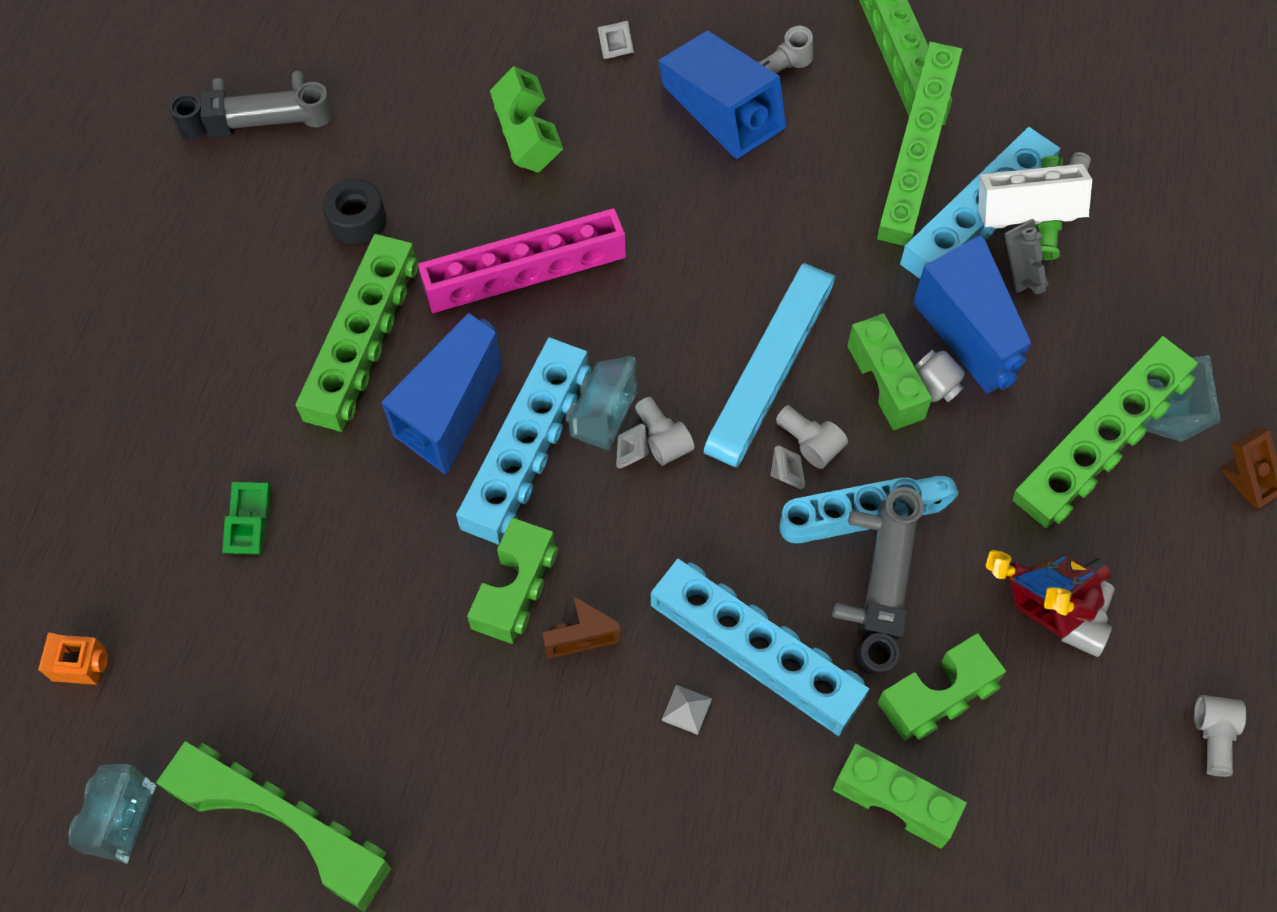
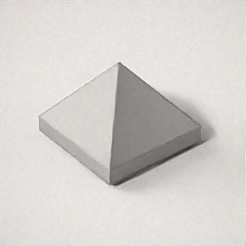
M628 21L597 27L603 59L634 52Z
M639 424L618 435L616 462L618 468L621 469L649 454L645 425Z
M781 446L775 447L770 476L798 489L805 488L800 455Z
M676 685L662 721L698 735L712 698Z

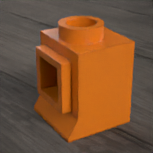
M48 633L38 670L53 682L97 685L100 673L106 669L108 654L106 647L96 638ZM80 652L77 663L62 662L64 653Z

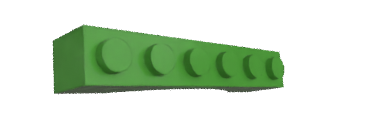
M186 741L183 743L156 782L161 788L199 812L219 808L244 809L265 814L284 823L296 832L307 845L317 864L322 884L332 893L360 910L366 911L392 869L383 859L386 855L385 851L369 841H365L360 846L349 839L353 834L350 830L333 820L329 826L323 824L316 819L319 813L315 809L301 801H298L296 806H293L283 800L286 793L270 782L266 781L261 787L250 780L254 774L238 763L233 762L230 767L218 761L221 754L206 744L201 743L196 748Z

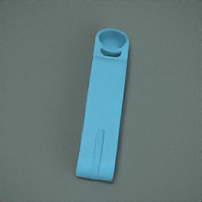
M934 476L919 480L897 478L795 498L784 505L779 529L782 537L791 543H804L869 530L849 525V513L854 510L878 515L881 501L894 489L909 487L915 490L923 501L921 516L942 511L958 496V490L952 478ZM941 500V503L939 504L934 503L936 501ZM894 501V512L900 517H907V506L900 501ZM861 504H871L876 508V510H865L861 506ZM834 510L841 515V517H829L825 513V511ZM798 517L803 519L805 524L795 525L789 519Z

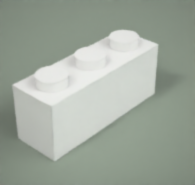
M1083 164L980 174L978 212L985 227L1004 228L1012 224H1022L1031 219H1034L1036 225L1042 221H1073L1076 218L1089 217L1092 178Z

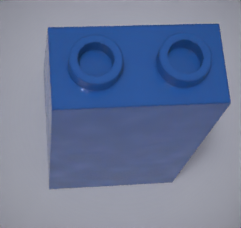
M708 30L658 60L663 86L734 158H740L786 128L780 76Z
M979 235L924 265L913 304L982 389L989 394L997 388L1004 390L1010 387L1018 379L1017 373L1026 361L1025 355L1031 341L986 241Z
M470 313L381 402L392 435L445 475L451 470L502 369L495 328L485 319L478 320Z

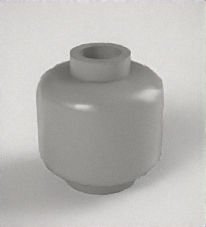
M931 350L914 365L932 398L931 402H937L942 398L949 402L963 389L960 382L964 378L965 371L946 351L935 353Z

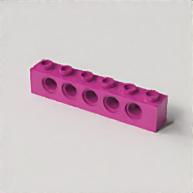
M613 208L418 263V268L431 312L436 313L626 258L625 233Z

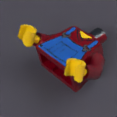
M996 550L989 552L986 568L991 570L996 578H1007L1010 581L1017 609L1061 638L1069 635L1085 621H1093L1105 603L1101 583L1110 577V572L1107 565L1101 559L1097 558L1083 566L1065 555L1058 556L1038 566L1026 567L1015 562L1010 563L1011 556L1004 552Z

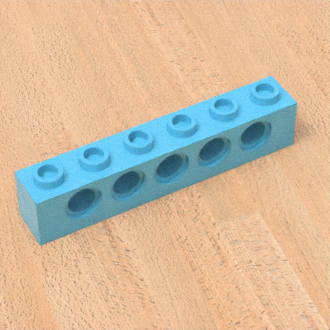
M1028 127L980 174L1041 168V159L1046 156H1058L1061 148ZM980 174L905 245L900 265L919 279L924 265L979 235L988 239L996 230L993 227H985L978 212Z
M548 337L456 514L460 530L495 544H500L511 518L517 519L516 512L520 504H526L533 489L531 482L536 473L541 474L548 459L546 452L551 443L556 444L559 440L563 428L561 422L565 414L570 415L573 412L577 401V395L575 394L579 386H585L588 382L591 367L588 366L587 351ZM555 380L564 381L562 384L559 385L551 384V382ZM542 408L550 410L544 414L536 413L537 410ZM527 437L535 438L531 443L520 442ZM510 467L521 468L513 474L505 472ZM495 497L505 498L500 504L489 503Z
M677 559L651 592V606L837 736L841 735L866 698L869 688L864 685L865 682L859 675L853 671H843L838 668L824 651L818 648L811 649L800 642L799 636L793 630L785 626L778 627L769 621L767 614L755 605L747 606L738 600L737 595L732 589L721 583L716 585L706 578V574L700 567L693 563L685 564L680 559ZM693 595H699L705 598L707 602L703 605L695 606L689 603L687 599ZM730 616L738 624L733 627H725L718 620L721 617ZM760 637L765 639L769 646L765 649H757L749 641ZM786 659H793L800 664L801 669L798 671H788L781 662ZM817 681L828 682L832 686L833 692L829 694L820 693L814 687V683Z

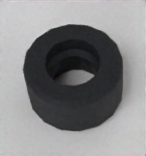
M348 179L331 187L324 196L322 208L329 230L336 239L347 244H361L371 241L374 234L379 235L385 227L387 216L379 190L372 183L362 179ZM364 208L359 214L345 215L351 209Z

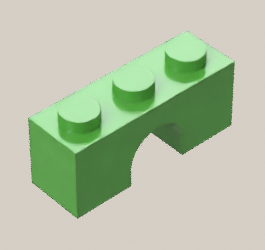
M513 66L490 90L514 164L539 173L563 150V146L555 124L534 116L537 108L545 101L538 77Z
M883 313L853 324L847 347L862 374L869 371L873 372L879 387L878 404L893 431L925 419L932 398L885 314Z
M511 518L497 551L500 564L515 569L518 572V576L512 584L506 587H493L482 583L467 615L472 630L510 644L514 643L518 633L523 634L530 618V613L527 610L532 600L537 601L544 586V579H541L546 567L551 568L558 554L553 531L515 518Z
M978 633L946 652L940 666L949 678L950 688L942 691L932 690L925 686L914 672L882 692L877 704L904 742L913 736H916L918 740L923 739L937 729L938 726L935 722L945 716H948L950 720L958 717L970 707L967 702L977 696L984 700L1001 688L998 682L1006 670Z
M855 744L833 788V791L867 809L870 806H878L894 813L906 823L905 830L940 849L950 840L967 802L858 744Z

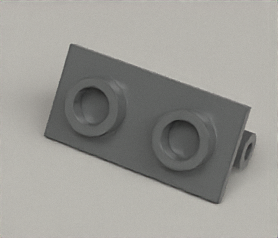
M1031 219L1005 233L1015 293L1030 288L1033 293L1040 294L1046 291V287L1049 284V280L1045 275L1044 265L1041 263L1043 259L1040 245L1042 237L1037 232L1034 219Z

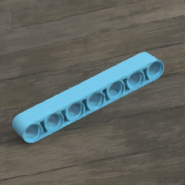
M806 263L801 265L715 423L705 444L704 454L735 468L740 465L833 287L835 275Z

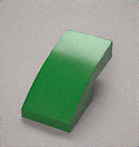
M232 482L230 514L225 516L222 553L261 555L270 509L271 484Z

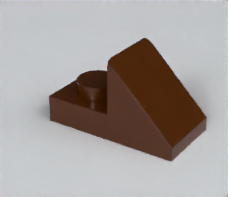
M1257 427L1233 442L1231 445L1235 458L1220 467L1222 473L1257 509L1277 498V455L1271 431L1263 427Z
M573 597L578 624L571 626L570 623H560L550 627L549 631L542 632L547 659L620 643L621 629L619 622L580 599Z

